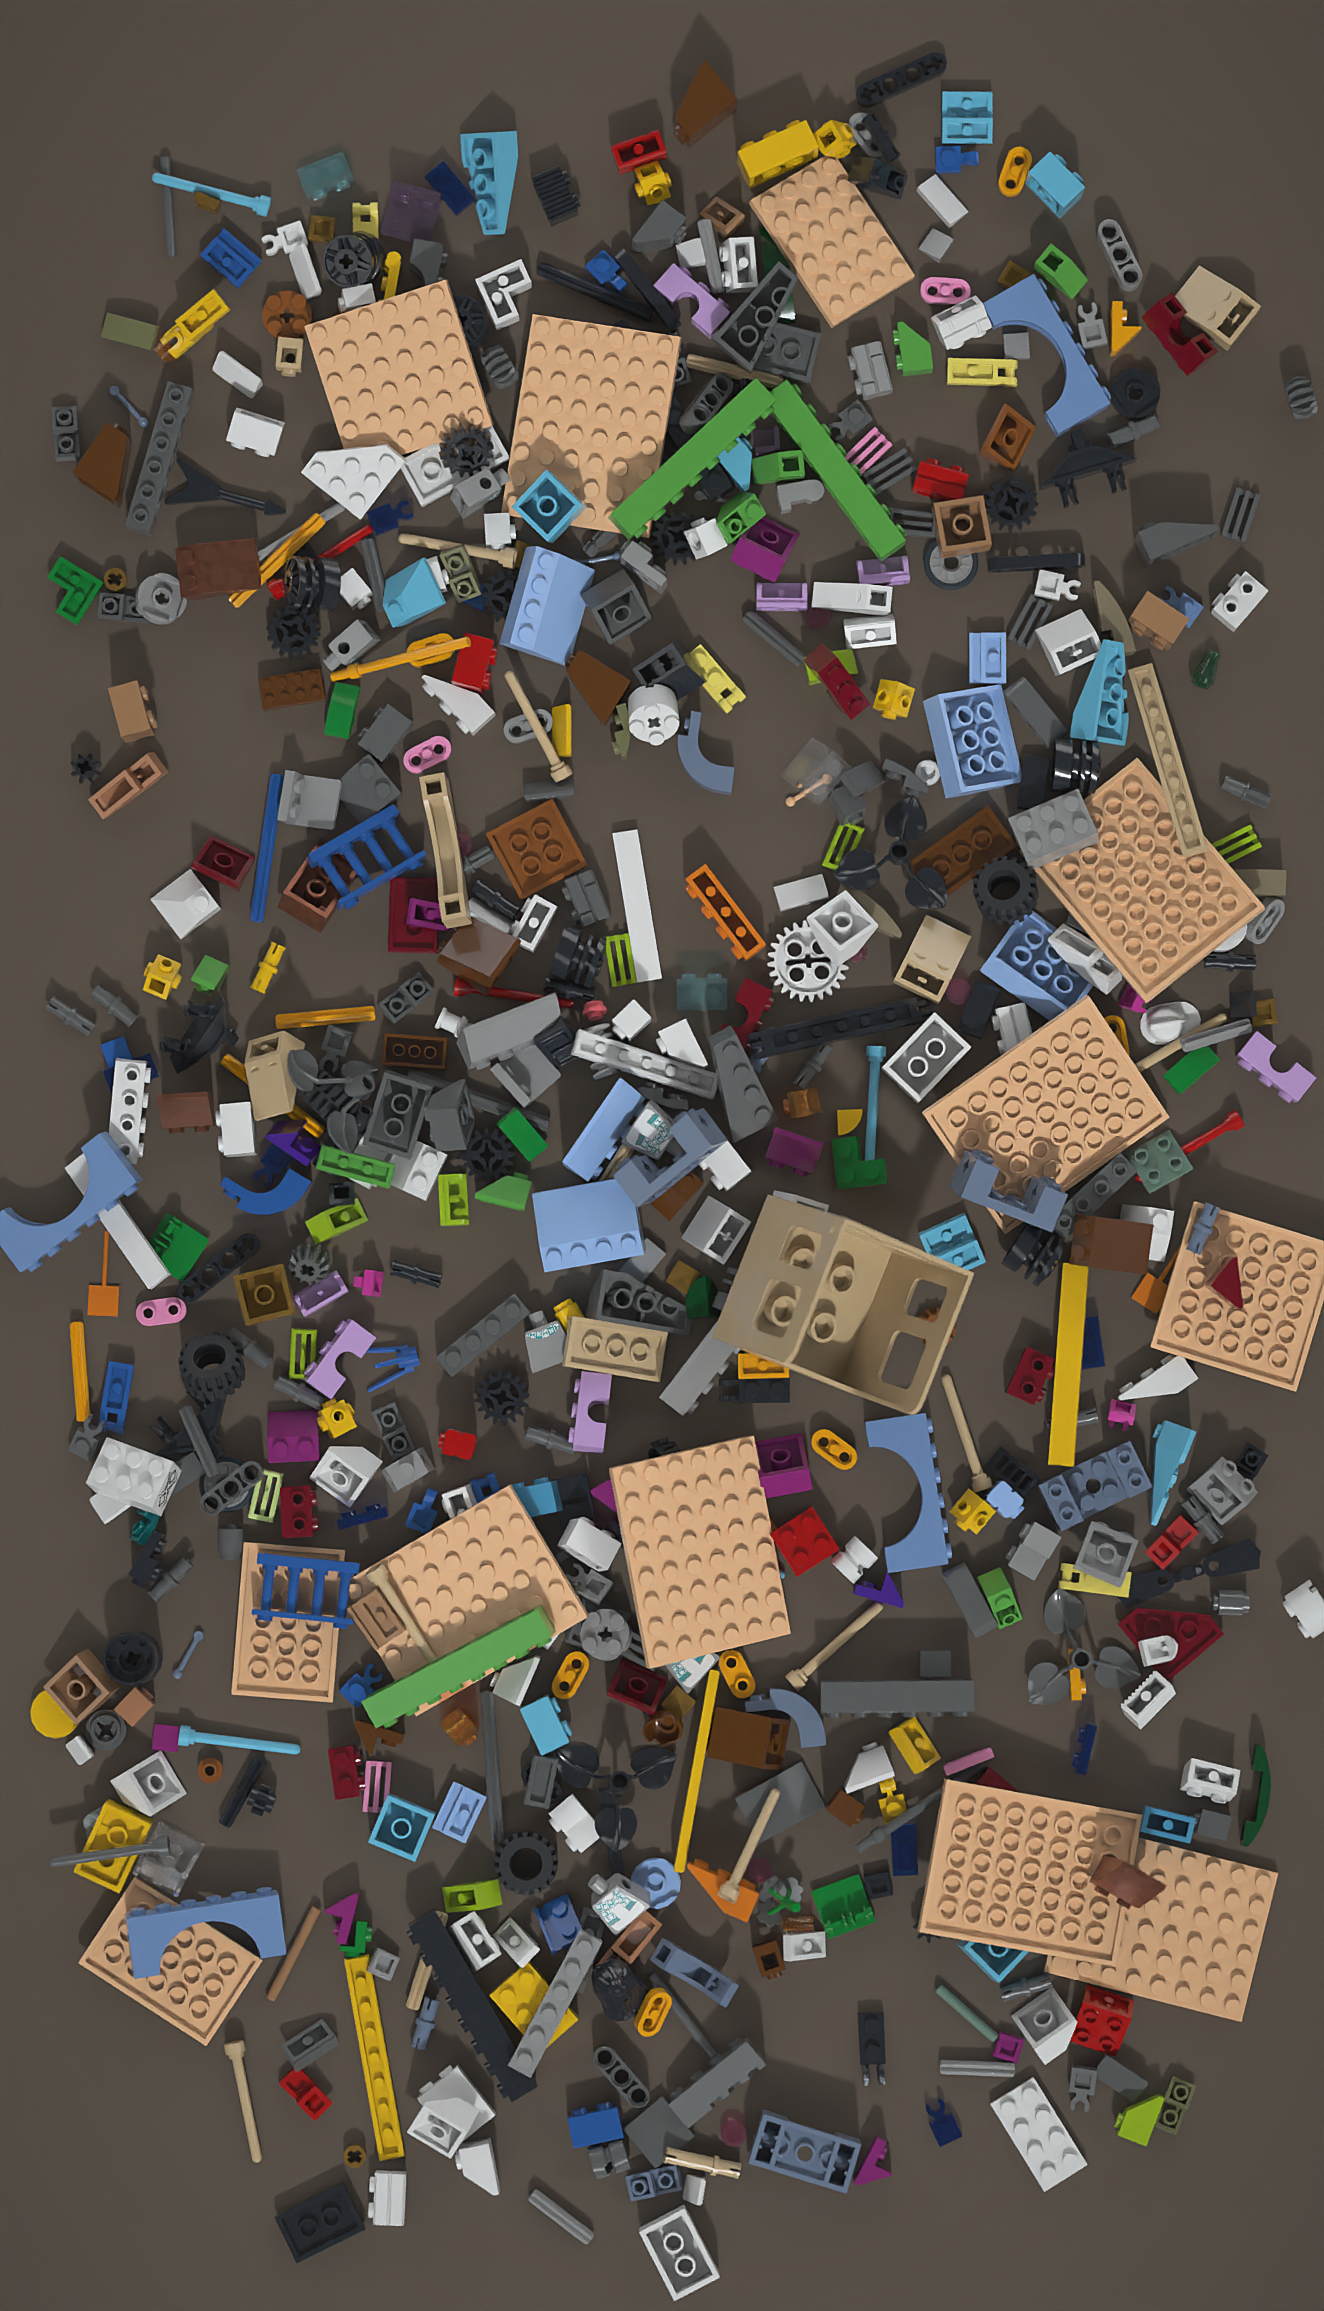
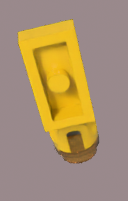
M213 289L175 320L177 324L157 341L158 344L154 347L155 351L166 363L170 360L174 361L185 353L188 348L197 343L214 327L213 324L231 309L217 291Z

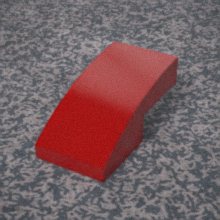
M1180 1514L1149 1546L1145 1553L1164 1570L1199 1533V1530L1183 1514Z
M292 2067L278 2081L279 2085L296 2100L297 2104L314 2121L333 2104L328 2096L302 2069L296 2072Z

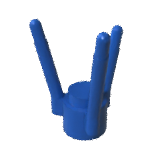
M406 1344L396 1347L368 1348L365 1353L400 1352L396 1353V1358L374 1364L375 1368L398 1363L399 1368L404 1367V1369L367 1388V1392L370 1393L406 1373L414 1372V1367L420 1366L415 1346L408 1348Z

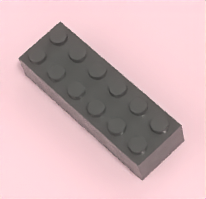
M971 1678L819 1680L820 1712L825 1713L826 1718H841V1713H851V1716L854 1718L867 1717V1713H876L877 1717H892V1712H901L903 1717H918V1712H927L928 1717H942L943 1712H952L954 1716H969V1712L975 1711L974 1680Z

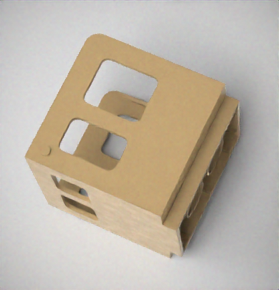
M768 1194L712 1338L837 1389L914 1415L923 1406L974 1273L847 1218ZM921 1280L947 1288V1294L938 1317L934 1322L910 1316L907 1313L916 1286ZM900 1332L926 1340L924 1353L908 1389H902L885 1383L881 1379L896 1337Z

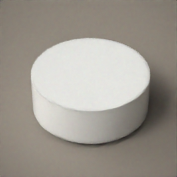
M924 760L917 765L915 775L926 786L933 785L940 777L938 764L932 760Z

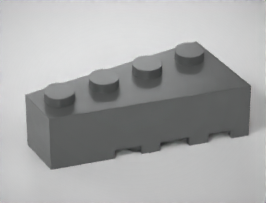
M780 262L773 267L713 337V342L750 374L798 281V277Z
M729 1026L708 1037L722 1101L723 1114L725 1115L727 1133L732 1142L735 1143L777 1121L778 1118L732 1027Z
M739 2036L727 2046L729 2050L721 2056L720 2053L715 2055L708 2062L710 2066L704 2072L698 2070L688 2079L691 2082L684 2089L679 2086L669 2095L671 2100L668 2101V2105L687 2128L713 2109L716 2101L720 2102L729 2096L735 2089L734 2086L736 2084H743L750 2079L756 2067L761 2070L766 2066L765 2058L746 2036L742 2039Z

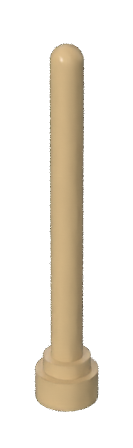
M401 533L398 536L400 543L442 551L461 545L460 543ZM464 544L470 556L497 560L498 563L503 564V567H515L517 560L516 548L506 547L505 549L501 548L499 551Z
M511 670L506 671L504 674L505 679L552 765L550 768L552 773L550 774L554 782L556 783L570 776L572 771L569 765H565L564 761H560L514 672Z
M1220 1013L1134 1065L1139 1072H1142L1181 1049V1038L1216 1028L1226 1022V1014Z
M945 1374L941 1380L974 1476L972 1477L973 1483H971L973 1492L976 1493L991 1488L993 1485L990 1477L987 1478L986 1473L983 1474L950 1375Z
M383 1563L374 1566L366 1572L367 1578L371 1583L374 1582L376 1586L379 1585L426 1661L431 1663L437 1658L389 1584L387 1569Z
M875 1602L803 1668L795 1671L792 1670L785 1678L799 1692L806 1685L807 1677L883 1609V1603Z
M776 1788L770 1791L730 1880L722 1884L717 1893L719 1897L728 1902L736 1903L740 1895L739 1882L780 1796V1791Z
M237 2040L225 2043L224 2049L226 2055H229V2059H232L251 2157L254 2162L258 2163L262 2160L242 2060L246 2049L244 2040Z

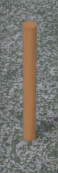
M311 1907L266 1996L269 2000L275 2002L321 1912L317 1907Z

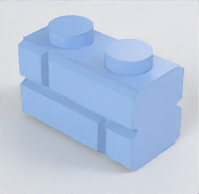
M997 1481L984 1495V1500L991 1507H995V1510L1004 1518L1011 1517L1015 1519L1024 1509L1022 1506L1024 1499L1015 1491H1012V1488L1005 1481Z

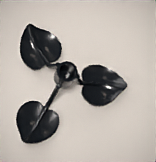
M914 796L908 797L896 804L885 819L887 835L892 838H899V841L891 844L888 855H885L881 861L875 864V857L870 851L854 849L843 857L834 872L835 878L844 886L855 890H868L874 887L880 880V874L876 868L881 867L887 861L894 865L904 864L912 878L905 886L906 899L912 906L927 910L944 908L947 904V888L940 874L931 868L925 867L920 869L917 875H915L908 860L910 850L903 840L915 842L923 837L927 829L925 814Z
M573 1746L559 1749L556 1752V1758H559L557 1769L562 1779L568 1785L583 1789L590 1784L592 1777L594 1779L607 1780L609 1789L616 1794L615 1809L611 1807L604 1808L595 1819L597 1835L615 1852L620 1851L630 1843L637 1829V1817L631 1808L620 1809L621 1794L628 1789L630 1780L639 1778V1782L644 1788L650 1790L660 1789L671 1778L677 1758L675 1753L666 1749H643L637 1752L630 1762V1766L636 1774L628 1775L624 1771H616L610 1776L609 1774H595L600 1762L596 1752L589 1747Z

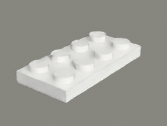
M490 426L484 428L483 431L484 433H489L490 441H492L494 449H492L494 457L488 459L489 467L481 466L482 470L486 468L492 470L510 460L494 428ZM439 443L422 448L405 458L407 460L400 468L421 507L453 491L457 484L470 478L468 472H465L464 476L460 477L458 471L452 475L449 467L444 468L443 460L439 456L441 451ZM477 470L473 471V475L479 473Z
M1031 2077L990 2103L1044 2192L1087 2166L1086 2161L1034 2077Z

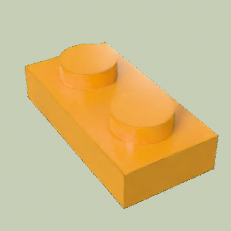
M751 1353L738 1354V1379L789 1378V1369Z
M1067 1648L1068 1665L1070 1664L1069 1654L1074 1648ZM1074 1667L1072 1670H1068L1070 1700H1082V1694H1086L1085 1679H1081L1080 1669Z

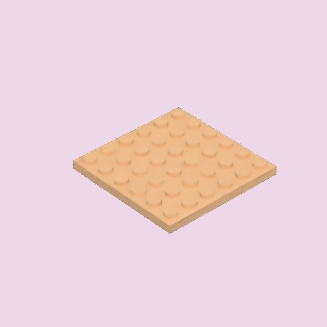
M448 280L424 286L304 326L343 448L388 444L400 455L444 442L443 435H451V427L456 431L459 430L461 423L464 425V428H468L469 424L473 423L475 430L480 426L483 429L493 426Z
M1194 1201L1150 1347L1296 1392L1324 1302V1241L1220 1209L1211 1228L1213 1230L1212 1235H1208L1201 1252L1202 1254L1199 1255L1186 1249L1195 1229L1193 1225L1198 1222L1205 1204ZM1227 1257H1238L1244 1308H1232L1205 1287V1284Z

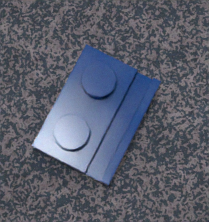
M224 228L200 254V257L238 290L262 263L260 258Z
M565 1894L544 1904L539 1909H534L552 1954L556 1955L562 1949L571 1948L580 1929H583L569 1896Z

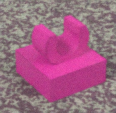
M1128 983L1118 1005L1137 1013H1146L1147 1011L1145 1008H1142L1143 999Z
M365 1270L364 1277L354 1276L353 1286L363 1288L362 1295L381 1297L384 1272Z
M1111 1399L1108 1411L1109 1427L1113 1428L1114 1422L1123 1423L1122 1431H1126L1128 1425H1133L1136 1404Z

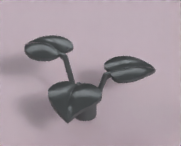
M302 1049L290 1050L287 1058L288 1073L293 1084L300 1090L311 1091L314 1083H345V1092L348 1096L353 1097V1099L341 1109V1113L334 1111L329 1115L327 1129L333 1142L345 1153L352 1154L357 1142L358 1127L355 1117L351 1114H346V1112L355 1102L365 1101L371 1096L375 1089V1078L379 1069L361 1061H349L343 1065V1078L318 1079L316 1078L318 1075V1065L315 1058L309 1052Z
M1061 1588L1055 1590L1049 1597L1044 1609V1622L1051 1633L1060 1634L1064 1631L1066 1632L1074 1647L1069 1654L1070 1664L1058 1670L1055 1664L1050 1662H1043L1034 1666L1029 1673L1027 1681L1028 1701L1031 1704L1048 1705L1064 1698L1070 1689V1681L1062 1674L1072 1670L1074 1667L1084 1670L1091 1664H1096L1095 1678L1101 1686L1107 1689H1118L1141 1677L1139 1668L1134 1659L1125 1650L1116 1646L1104 1647L1099 1653V1660L1092 1659L1091 1654L1087 1650L1079 1648L1070 1630L1079 1629L1083 1625L1086 1611L1078 1598Z

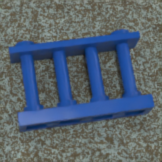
M394 804L308 854L307 862L310 867L314 868L317 865L320 868L323 867L340 893L342 899L338 900L336 905L338 910L344 907L347 910L351 909L360 902L359 898L408 869L410 872H413L423 865L422 861H424L426 856L424 850L414 855L395 825V819H397L399 811ZM380 828L388 831L406 861L396 867L392 866L374 838V832ZM359 840L366 842L385 872L374 880L371 879L353 851V844ZM339 852L341 855H345L364 885L352 893L331 862L333 860L331 857Z
M258 1553L257 1564H263L262 1569L265 1570L261 1608L252 1609L251 1613L252 1615H257V1620L272 1621V1617L331 1622L333 1623V1628L348 1629V1624H354V1619L347 1618L350 1579L353 1578L354 1573L359 1574L360 1563ZM278 1566L288 1567L287 1571L290 1572L286 1612L271 1610L274 1572ZM303 1568L313 1569V1574H315L311 1614L296 1613L300 1573H303ZM328 1571L338 1572V1577H340L336 1617L321 1615L325 1575L328 1576Z

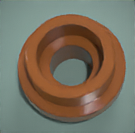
M206 1758L198 1766V1776L205 1783H215L222 1777L223 1766L215 1758ZM207 1766H212L215 1769L213 1775L206 1774L205 1769Z

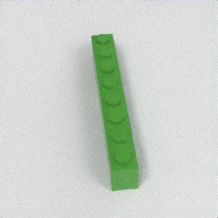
M755 378L618 506L608 519L628 540L633 536L639 538L648 529L646 524L652 518L657 521L666 512L664 507L670 501L675 504L684 495L682 490L688 484L693 487L702 478L700 473L706 467L711 470L720 461L718 456L724 450L729 453L738 445L736 439L742 433L745 436L750 434L757 427L754 422L759 417L765 419L775 410L772 407L776 402L775 397Z
M786 380L770 391L776 399V402L772 405L775 409L771 413L797 450L803 451V458L879 561H884L902 548L906 543L904 537L907 535L899 524L894 525L889 517L892 514L885 504L879 505L874 498L877 494L869 483L865 485L859 478L862 476L860 470L854 463L850 465L845 459L847 453L839 443L835 445L831 440L832 433L824 423L820 425L815 417L818 415L810 403L805 405L800 398L803 394L795 383L791 385Z
M539 1605L367 1695L361 1702L375 1728L382 1725L387 1728L398 1722L397 1717L406 1714L408 1717L419 1711L420 1705L426 1702L428 1705L439 1701L442 1699L441 1694L448 1690L452 1694L464 1687L462 1683L470 1679L472 1682L483 1678L486 1675L485 1671L492 1667L494 1671L508 1664L506 1660L513 1656L519 1659L530 1652L529 1648L537 1644L540 1648L552 1641L551 1637L556 1630L542 1605Z

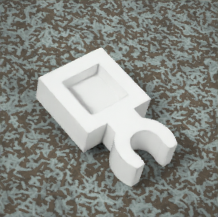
M301 221L277 228L278 236L276 237L266 235L261 238L263 243L272 242L274 244L272 249L266 250L267 256L275 255L282 247L285 254H287L300 244L304 243L306 246H309Z
M1039 570L1034 596L1059 601L1060 594H1064L1067 599L1075 601L1078 596L1071 594L1069 588L1072 586L1080 587L1081 583L1076 580L1066 583L1063 582V574Z

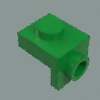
M358 1919L355 1945L340 1944L339 1951H345V1956L360 1957V1953H365L366 1943L372 1940V1927L368 1926V1920Z

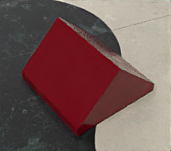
M210 835L193 861L191 868L239 892L256 857Z
M1227 1257L1205 1284V1287L1232 1308H1244L1238 1257Z
M621 1658L606 1696L654 1715L668 1677Z

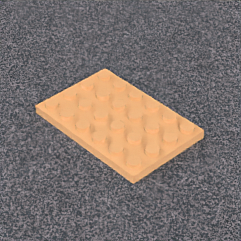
M823 156L753 198L749 204L830 327L833 328L912 280L915 275L855 184L847 181L849 175L837 157Z
M244 1542L231 1695L333 1702L339 1628H333V1623L282 1617H272V1621L257 1620V1615H252L251 1613L252 1609L261 1608L265 1569H262L263 1564H257L258 1553L345 1561V1550ZM278 1566L274 1572L271 1610L286 1612L290 1576L286 1566ZM303 1568V1573H300L296 1613L311 1614L315 1581L313 1569ZM328 1571V1576L325 1575L322 1616L336 1617L340 1577H338V1572Z
M135 1876L78 1963L207 2046L263 1959L213 1926L202 1922L184 1929L169 1942L161 1958L160 1975L134 1979L125 1913H130L131 1909L144 1907L145 1910L156 1909V1905L169 1903L171 1906L179 1905Z

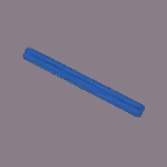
M274 773L270 775L250 912V920L252 922L261 923L264 921L278 825L277 817L284 776Z

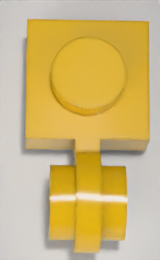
M893 1777L879 1781L881 1793H887L888 1796L878 1799L884 1824H887L907 1810L903 1793L892 1794V1791L897 1790Z

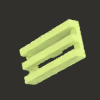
M264 1469V1475H268L260 1513L259 1515L255 1514L262 1480L255 1485L248 1518L273 1523L284 1473ZM273 1477H277L269 1517H266L264 1515Z

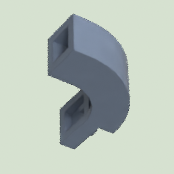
M691 711V717H685L684 732H688V736L678 735L677 746L681 764L688 776L702 788L714 793L731 795L735 767L715 765L704 758L698 747L701 712Z
M769 1688L770 1698L765 1699V1694L751 1695L750 1700L745 1701L746 1712L781 1710L792 1716L798 1726L801 1748L826 1745L822 1720L811 1703L801 1695L782 1688Z
M665 1938L661 1939L650 1958L652 1962L663 1970L696 1987L724 2007H727L739 1987L738 1984L720 1970Z

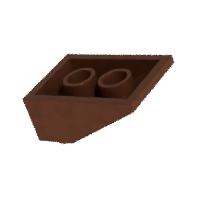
M255 538L200 543L175 548L181 598L194 601L262 589Z
M319 839L311 852L326 843ZM339 852L331 857L333 859L331 862L349 889L357 874L345 855H341ZM306 858L284 890L277 908L321 933L336 911L338 900L342 899L324 868H320L319 865L311 868Z
M209 1092L156 1095L162 1127L165 1130L169 1129V1134L184 1133V1128H194V1132L210 1131L209 1127L215 1126L214 1098Z
M1103 1855L1089 1881L1096 1885L1095 1891L1106 1897L1110 1893L1117 1897L1116 1903L1127 1909H1130L1131 1906L1136 1908L1142 1907L1164 1891L1167 1886L1124 1860Z

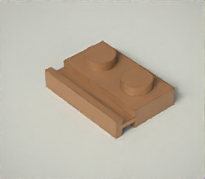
M376 1588L347 1608V1611L375 1651L407 1630L379 1588Z

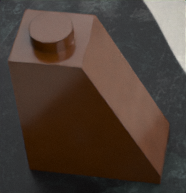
M579 649L576 655L572 653L565 664L568 667L566 673L600 724L606 726L616 710V706L619 705L630 687L631 680Z

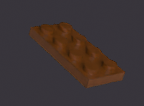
M987 805L911 860L910 865L915 875H917L920 869L925 867L937 871L943 878L947 894L950 896L976 877L978 870L983 871L982 865L984 863L991 864L993 863L992 859L996 857L997 860L1001 859L1002 856L1015 849L1017 844Z

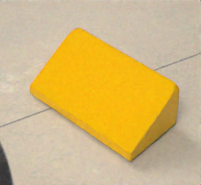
M565 704L552 708V746L558 757L571 756L570 704Z
M916 1717L908 1718L889 1731V1735L914 1774L924 1771L941 1759Z

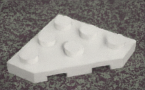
M388 444L344 448L333 451H317L301 473L361 519L407 459Z

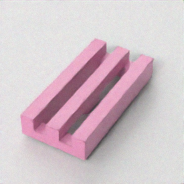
M876 427L856 444L845 457L847 461L850 460L873 436H876L877 439L850 464L854 463L857 466L881 442L884 444L859 469L861 474L865 473L892 447L890 441Z
M986 1747L943 1764V1768L948 1776L991 1759L994 1755L991 1748Z
M366 1761L363 1812H381L383 1807H378L381 1767H386L385 1803L390 1793L392 1762ZM371 1766H376L373 1807H370L368 1804Z

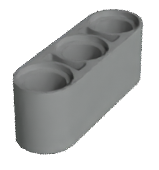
M1112 219L1104 220L1098 227L1096 233L1097 241L1120 288L1124 291H1134L1142 280V271L1120 225ZM1104 228H1111L1115 236L1106 238L1102 234V230ZM1116 250H1121L1126 258L1121 261L1116 260L1112 253ZM1125 273H1133L1137 280L1134 283H1128L1124 280L1123 275Z

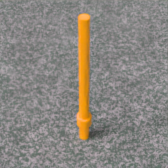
M467 636L364 664H350L345 669L331 672L330 677L333 682L346 678H360L365 673L471 646V641Z

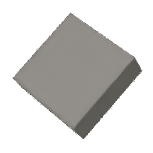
M1028 333L1003 334L1004 359H1030Z
M375 1947L366 1971L384 1980L391 1981L400 1957Z

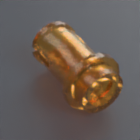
M787 1914V1917H782V1932H787L788 1934L803 1931L813 1932L814 1924H803L814 1922L813 1915L791 1917L790 1914Z

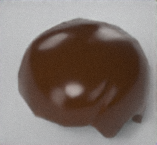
M667 1709L655 1710L654 1715L650 1714L647 1717L642 1733L648 1743L657 1741L660 1746H664L668 1743H674L681 1738L684 1725L675 1712Z

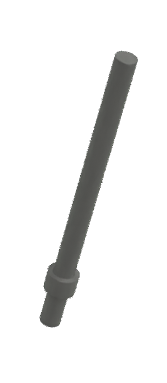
M978 1763L952 1780L966 1783L983 1772L985 1767L982 1763ZM943 1786L881 1828L877 1826L871 1830L869 1836L854 1845L858 1853H862L875 1843L880 1844L886 1840L887 1835L941 1800Z

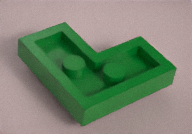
M61 556L47 577L68 591L57 608L56 613L78 626L104 585V582Z
M858 1136L832 1139L838 1190L888 1184L886 1159L861 1161Z

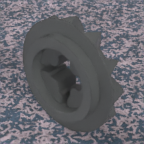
M100 1710L94 1713L86 1724L87 1739L97 1749L112 1750L123 1742L126 1736V1723L118 1713L112 1710ZM113 1721L114 1723L110 1730L115 1737L106 1734L99 1738L102 1729L98 1722L106 1726Z

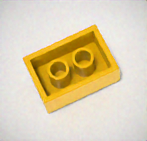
M795 120L785 126L786 129L781 132L771 131L765 134L763 140L759 142L749 141L740 146L741 150L737 151V164L749 189L817 159L819 146L806 120L802 122Z
M529 1961L523 1968L520 1966L490 1993V1997L524 2035L551 1984L533 1963ZM568 2006L548 2046L578 2021L579 2016L570 2006Z

